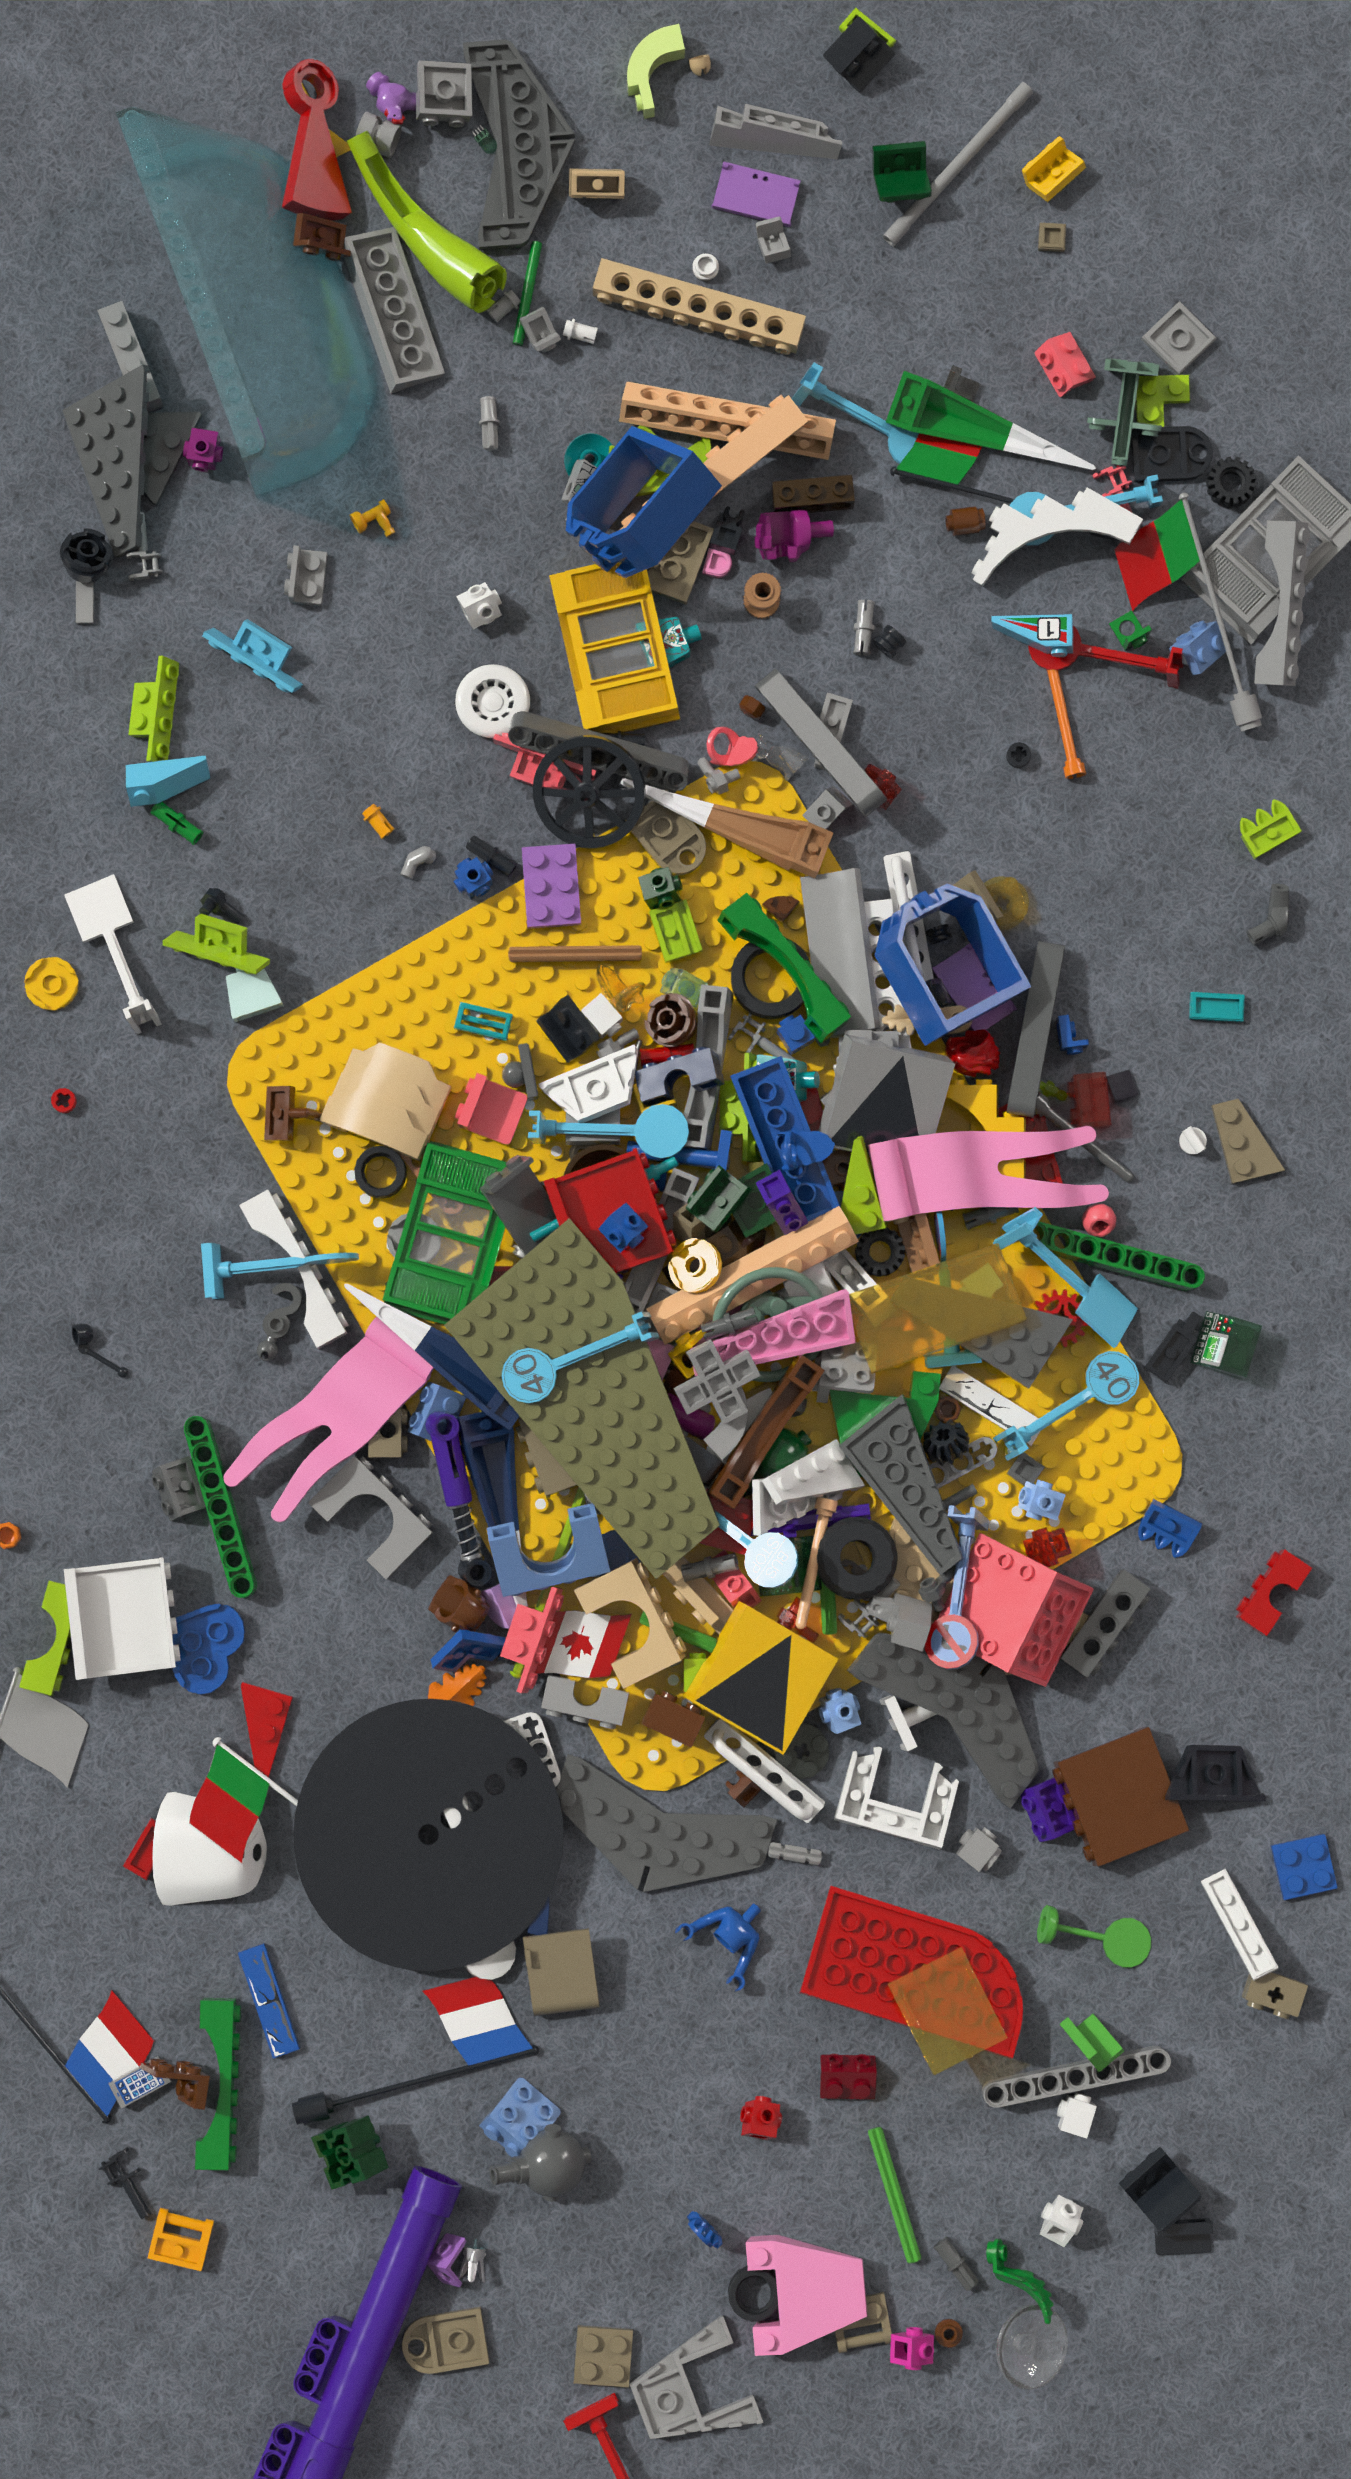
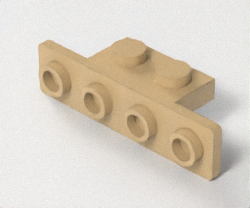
M683 1556L663 1575L677 1589L673 1594L683 1605L689 1602L696 1609L692 1614L702 1625L708 1622L720 1634L733 1609L703 1577L688 1582L684 1581L681 1565L689 1564V1562Z

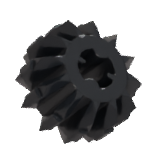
M949 1419L947 1423H943L939 1420V1425H930V1432L924 1433L925 1441L923 1442V1448L925 1453L928 1454L932 1462L938 1461L941 1466L947 1461L953 1465L955 1459L963 1460V1453L969 1452L968 1443H970V1438L960 1422L955 1424L952 1419Z

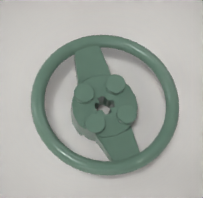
M782 1267L761 1268L745 1274L728 1287L718 1301L712 1321L724 1317L723 1315L726 1313L729 1304L741 1290L763 1279L782 1278L793 1281L803 1287L810 1296L784 1298L778 1293L767 1290L741 1306L740 1312L753 1307L756 1313L745 1319L757 1316L758 1322L765 1320V1315L773 1317L824 1296L812 1280L797 1271ZM820 1351L807 1353L803 1356L813 1362ZM789 1366L775 1371H759L761 1376L752 1381H780Z

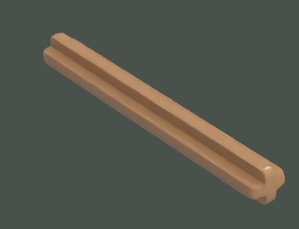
M639 945L510 947L508 959L510 962L640 961L642 959V948Z

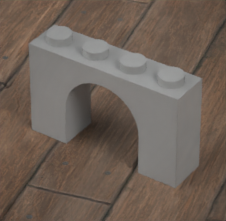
M353 1456L308 1503L327 1522H330L351 1500L358 1496L375 1495L383 1499L392 1511L393 1529L387 1540L367 1561L388 1580L433 1534L429 1529L433 1524L422 1513L417 1517L410 1510L413 1506L412 1503L402 1494L397 1497L391 1491L394 1486L383 1475L378 1479L371 1472L375 1467L364 1456L360 1460Z

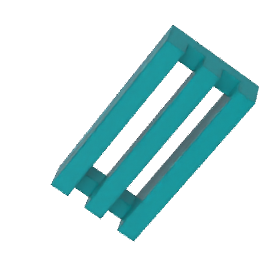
M460 1002L454 1029L507 1042L513 1014ZM464 1010L506 1019L503 1024L463 1013ZM464 1020L502 1029L503 1033L461 1024V1021Z

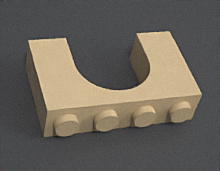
M637 1558L574 1590L586 1615L611 1602L625 1600L638 1605L648 1618L650 1631L644 1646L615 1660L611 1664L623 1689L686 1657L684 1653L686 1651L685 1644L680 1636L676 1637L672 1629L674 1626L673 1620L668 1612L663 1611L660 1605V1594L655 1587H651L647 1579L649 1577L648 1570L642 1562L639 1563Z

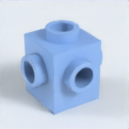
M1037 1479L1036 1484L1026 1481L1025 1486L1019 1493L1018 1507L1027 1511L1025 1515L1039 1521L1042 1520V1516L1057 1520L1065 1494L1053 1490V1484L1039 1479Z
M836 1688L826 1692V1696L819 1699L821 1705L818 1709L819 1715L823 1723L827 1724L828 1730L838 1734L861 1725L858 1714L860 1705L857 1697L852 1695V1693Z

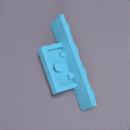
M244 620L234 640L215 628L204 631L202 636L209 640L208 643L218 650H225L231 654V658L234 661L252 667L256 675L271 679L280 690L293 693L303 685L281 671L292 647L252 621Z

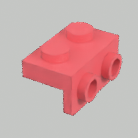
M1071 332L1048 339L1035 351V356L1059 397L1065 396L1071 389L1087 384L1096 378Z

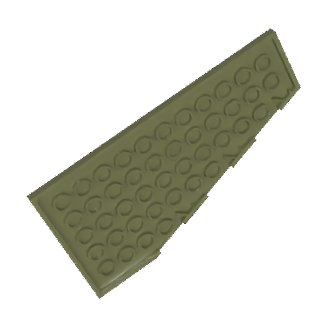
M569 1218L444 1326L657 1579L718 1528L720 1523L659 1374L648 1342H642L640 1338L632 1342L628 1340L557 1370L555 1387L549 1396L539 1402L524 1403L517 1401L508 1394L503 1386V1365L509 1356L518 1350L526 1348L541 1350L553 1360L625 1329V1326L634 1323L632 1315L636 1313L623 1280Z

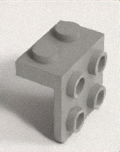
M856 1342L821 1350L814 1363L825 1371L812 1389V1391H817L816 1402L827 1403L830 1389L872 1393L875 1386L876 1345Z

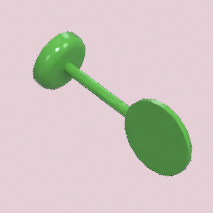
M1046 1905L1040 1915L1037 1939L1041 1944H1050L1054 1940L1057 1931L1102 1940L1106 1956L1112 1963L1121 1967H1134L1141 1964L1147 1958L1151 1949V1937L1148 1929L1140 1921L1133 1918H1121L1114 1921L1106 1929L1105 1934L1058 1924V1910L1053 1906Z

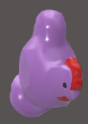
M376 72L367 81L366 88L370 91V94L378 97L377 109L387 117L388 121L393 124H403L405 116L402 113L406 110L416 111V93L410 92L401 84L389 83L387 75Z

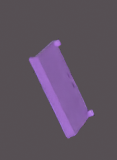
M723 162L712 208L761 221L780 216L783 226L790 227L801 180Z
M970 943L932 968L933 973L956 1006L960 1005L968 1009L998 993ZM1009 1000L972 1020L970 1027L973 1031L979 1029L987 1030L1017 1010V1008Z

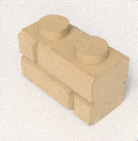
M569 168V196L571 198L624 199V170Z

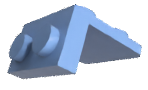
M518 2078L494 2110L485 2117L479 2126L484 2130L488 2138L500 2143L505 2148L507 2154L514 2157L520 2155L521 2150L526 2147L528 2141L532 2140L538 2132L544 2130L546 2125L553 2124L560 2115V2109L524 2078Z

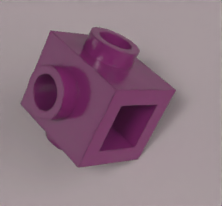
M198 428L191 429L190 440L184 443L183 456L186 457L189 466H192L193 470L208 472V469L216 470L217 462L221 463L223 446H220L221 438L219 433Z

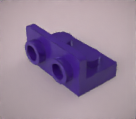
M1054 1777L1033 1787L1026 1788L1020 1795L1022 1806L1029 1815L1033 1833L1037 1836L1039 1842L1053 1840L1074 1830L1072 1821L1076 1820L1072 1810H1067L1062 1795H1065L1062 1784L1058 1785Z

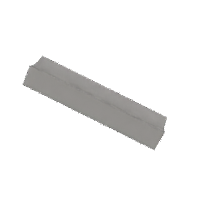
M391 227L345 237L344 249L351 251V257L344 258L390 393L392 394L414 385L443 377L445 372L396 229Z
M851 868L820 874L816 878L810 876L800 877L811 965L814 968V973L820 980H824L830 986L832 994L838 1001H842L847 1006L851 1015L846 1025L829 1038L844 1036V1030L880 1029L860 869Z

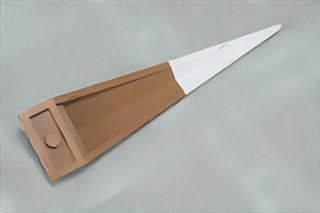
M626 778L621 780L623 786L634 788L632 780ZM645 785L646 797L788 871L792 868L812 878H816L833 832L810 822L734 809Z

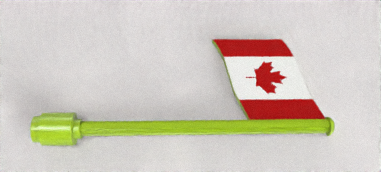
M579 1487L571 1508L582 1506L585 1503L584 1492ZM569 1515L552 1561L563 1557L569 1548L573 1536ZM555 1585L541 1591L535 1607L536 1610L544 1611L551 1587H555ZM576 1610L556 1611L553 1618L555 1622L554 1631L546 1639L544 1645L546 1654L542 1663H538L535 1673H557L585 1678L610 1676L613 1669L611 1664L616 1660L632 1613L626 1615L589 1613L586 1615L585 1612ZM516 1662L513 1671L510 1670L511 1676L521 1679L525 1665Z

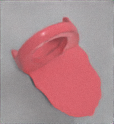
M717 727L711 731L707 739V752L712 759L710 763L719 766L747 764L758 753V743L754 738L739 737L728 727ZM720 733L726 734L730 742L726 755H720L714 749V739Z

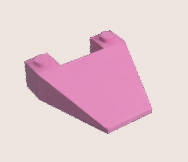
M781 2235L753 2236L746 2241L748 2271L775 2269L779 2320L758 2321L753 2326L755 2356L783 2355L868 2316L863 2259Z

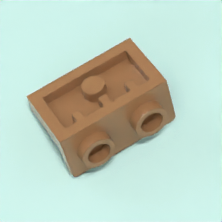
M926 1213L914 1215L910 1220L897 1224L903 1245H905V1253L911 1273L916 1274L937 1268L940 1265Z

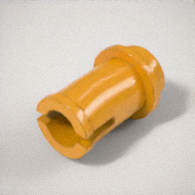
M372 804L362 813L365 817L363 820L365 822L368 821L380 838L384 839L395 828L381 813V807Z

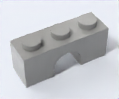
M548 1675L541 1708L547 1709V1715L562 1718V1714L566 1713L573 1715V1720L589 1723V1719L600 1721L599 1726L616 1729V1725L622 1726L629 1692L602 1686L598 1701L592 1705H583L574 1696L576 1680Z

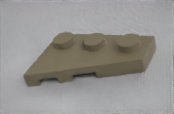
M694 521L689 525L662 560L647 572L652 593L687 605L709 547L714 528Z
M1239 1099L1211 1106L1231 1184L1285 1171Z

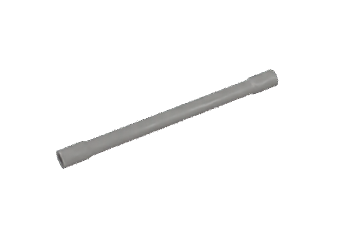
M1022 82L1012 92L1002 107L930 185L932 196L916 200L902 217L898 218L882 235L886 242L894 247L909 231L911 225L1009 117L1033 94L1030 86Z

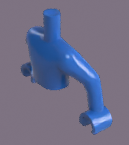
M752 1904L741 1915L732 1907L727 1906L706 1914L691 1924L684 1923L679 1925L675 1929V1933L679 1932L681 1928H685L688 1931V1935L683 1941H687L693 1936V1933L721 1920V1924L713 1933L717 1940L733 1954L746 1945L734 1974L726 1980V1984L730 1983L733 1978L739 1981V1986L735 1989V1992L745 1986L743 1975L759 1942V1934L750 1923L761 1910L757 1905Z

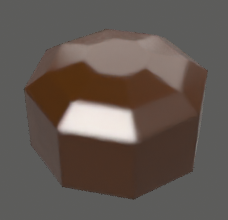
M745 695L739 703L740 710L746 716L755 720H760L766 710L761 702L748 695Z
M950 1396L939 1399L934 1409L937 1419L945 1423L949 1419H952V1421L958 1419L961 1412L958 1400Z

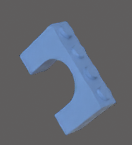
M593 1503L567 1509L574 1537L573 1544L563 1557L551 1562H538L530 1559L523 1553L519 1545L514 1522L487 1528L489 1545L503 1597L518 1596L523 1592L536 1589L544 1590L553 1585L569 1584L578 1579L599 1577L604 1573L610 1572L599 1520Z

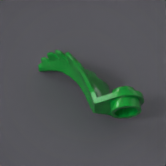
M997 2238L994 2241H989L986 2250L988 2264H993V2273L996 2278L1026 2291L1038 2303L1045 2324H1050L1053 2314L1051 2307L1054 2304L1049 2298L1051 2293L1043 2288L1045 2282L1034 2278V2273L1030 2271L1005 2267L1004 2262L1007 2261L1008 2256L1007 2245Z

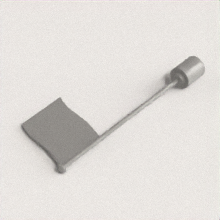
M15 1667L12 1670L15 1673L0 1714V1739L19 1755L51 1772L68 1788L88 1723L73 1709L52 1697L19 1688L23 1670L20 1667Z

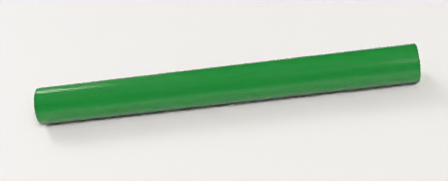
M532 241L514 332V345L523 346L525 330L519 319L528 315L530 311L542 243L539 241Z

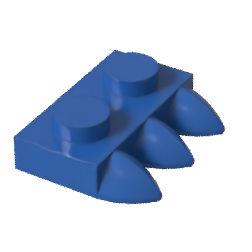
M1153 1499L1141 1519L1138 1535L1142 1541L1156 1533L1155 1545L1157 1549L1164 1548L1173 1541L1172 1554L1176 1558L1189 1550L1201 1529L1202 1523Z

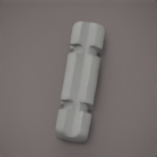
M771 1842L768 1856L777 1859L783 1857V1860L801 1863L807 1861L809 1864L820 1865L822 1851L816 1849L809 1851L804 1847L786 1844L781 1846V1843Z

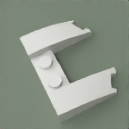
M874 1747V1754L857 1757V1751L852 1752L834 1820L913 1841V1843L940 1850L943 1846L959 1781L955 1779L951 1784L939 1773L943 1767L939 1763H934L922 1811L918 1813L869 1799L882 1747Z

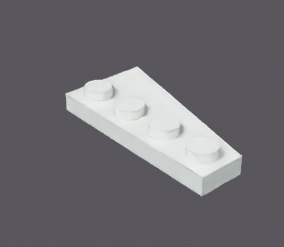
M837 1439L762 1480L776 1505L800 1501L808 1497H822L830 1493L839 1494L847 1490L855 1491L865 1485L849 1458L839 1447L840 1444Z
M765 1478L752 1480L753 1535L760 1536L768 1533V1530L774 1527L779 1528L785 1525L787 1521L793 1518H800L806 1515V1512L815 1509L816 1498L813 1497L776 1505L762 1482ZM842 1493L825 1494L821 1498L836 1501L842 1498Z

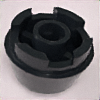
M85 528L83 532L73 535L70 533L60 548V557L68 575L81 583H92L99 580L111 567L114 559L112 547L105 540V535L93 529Z

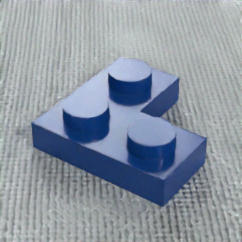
M460 1629L430 1659L432 1668L456 1672L469 1658L493 1661L502 1652L505 1637Z

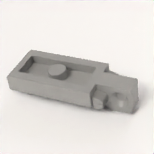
M827 693L819 719L835 738L841 742L853 700ZM815 760L814 767L824 770L822 765Z

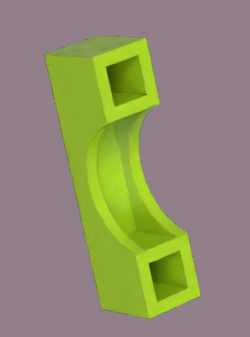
M49 1581L42 1608L51 1615L55 1622V1642L51 1649L42 1657L26 1661L19 1688L53 1696L55 1691H60L64 1676L59 1674L62 1664L67 1665L71 1649H68L67 1645L69 1638H71L65 1584Z

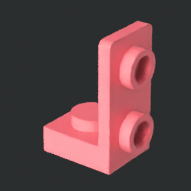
M723 1550L715 1557L725 1556L728 1553ZM740 1569L717 1574L715 1578H712L733 1608L736 1607L738 1601L751 1608L762 1601Z

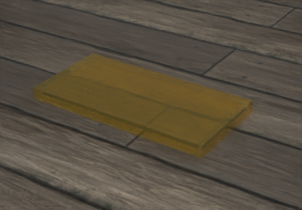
M998 1243L849 1294L853 1327L871 1374L1027 1320Z

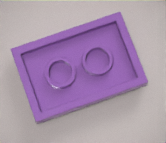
M575 844L522 847L527 928L581 925Z

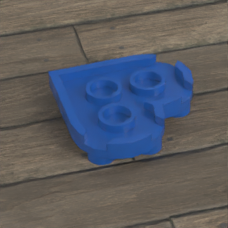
M213 1604L176 1617L177 1634H172L173 1645H179L181 1661L175 1662L176 1667L172 1668L179 1684L192 1693H211L221 1687L228 1678V1656L236 1652L244 1642L245 1626L240 1614L231 1606Z

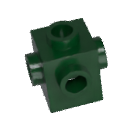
M669 867L656 868L649 874L638 877L644 901L650 910L669 908L675 903L682 901L679 893L680 890H683L681 880L678 874L673 875Z

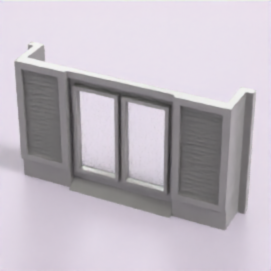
M1299 455L1203 553L1222 619L1250 645L1278 616L1280 605V586L1277 571L1270 555L1265 549L1267 520L1309 523L1310 539L1306 549L1308 565L1304 574L1305 587L1351 540V504ZM1199 562L1181 580L1214 610Z

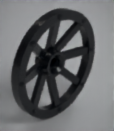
M580 735L560 742L545 755L534 776L533 800L541 821L557 838L568 844H575L577 847L600 848L619 841L636 825L645 805V781L638 763L621 745L601 736ZM583 746V780L581 781L559 755L569 749ZM592 747L604 749L617 757L596 780L592 779ZM552 762L575 789L544 787L545 776ZM624 764L632 777L634 788L602 789L601 786ZM589 790L591 798H586L583 795V791ZM544 796L574 798L575 801L555 820L546 805ZM635 797L634 806L627 821L600 800L604 798ZM594 806L619 828L607 835L595 837L592 807ZM580 807L584 808L586 837L574 834L562 827Z

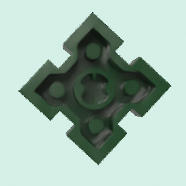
M369 2115L350 2122L347 2121L334 2125L311 2137L318 2157H324L327 2167L323 2170L331 2190L346 2186L349 2183L353 2184L367 2180L389 2168L382 2148L376 2147L380 2143V2137L375 2133V2128L371 2123Z

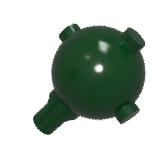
M783 1428L755 1472L752 1480L767 1478L808 1455L809 1450L807 1446L812 1443L811 1439L803 1430L796 1433L790 1429ZM752 1480L742 1498L752 1494Z

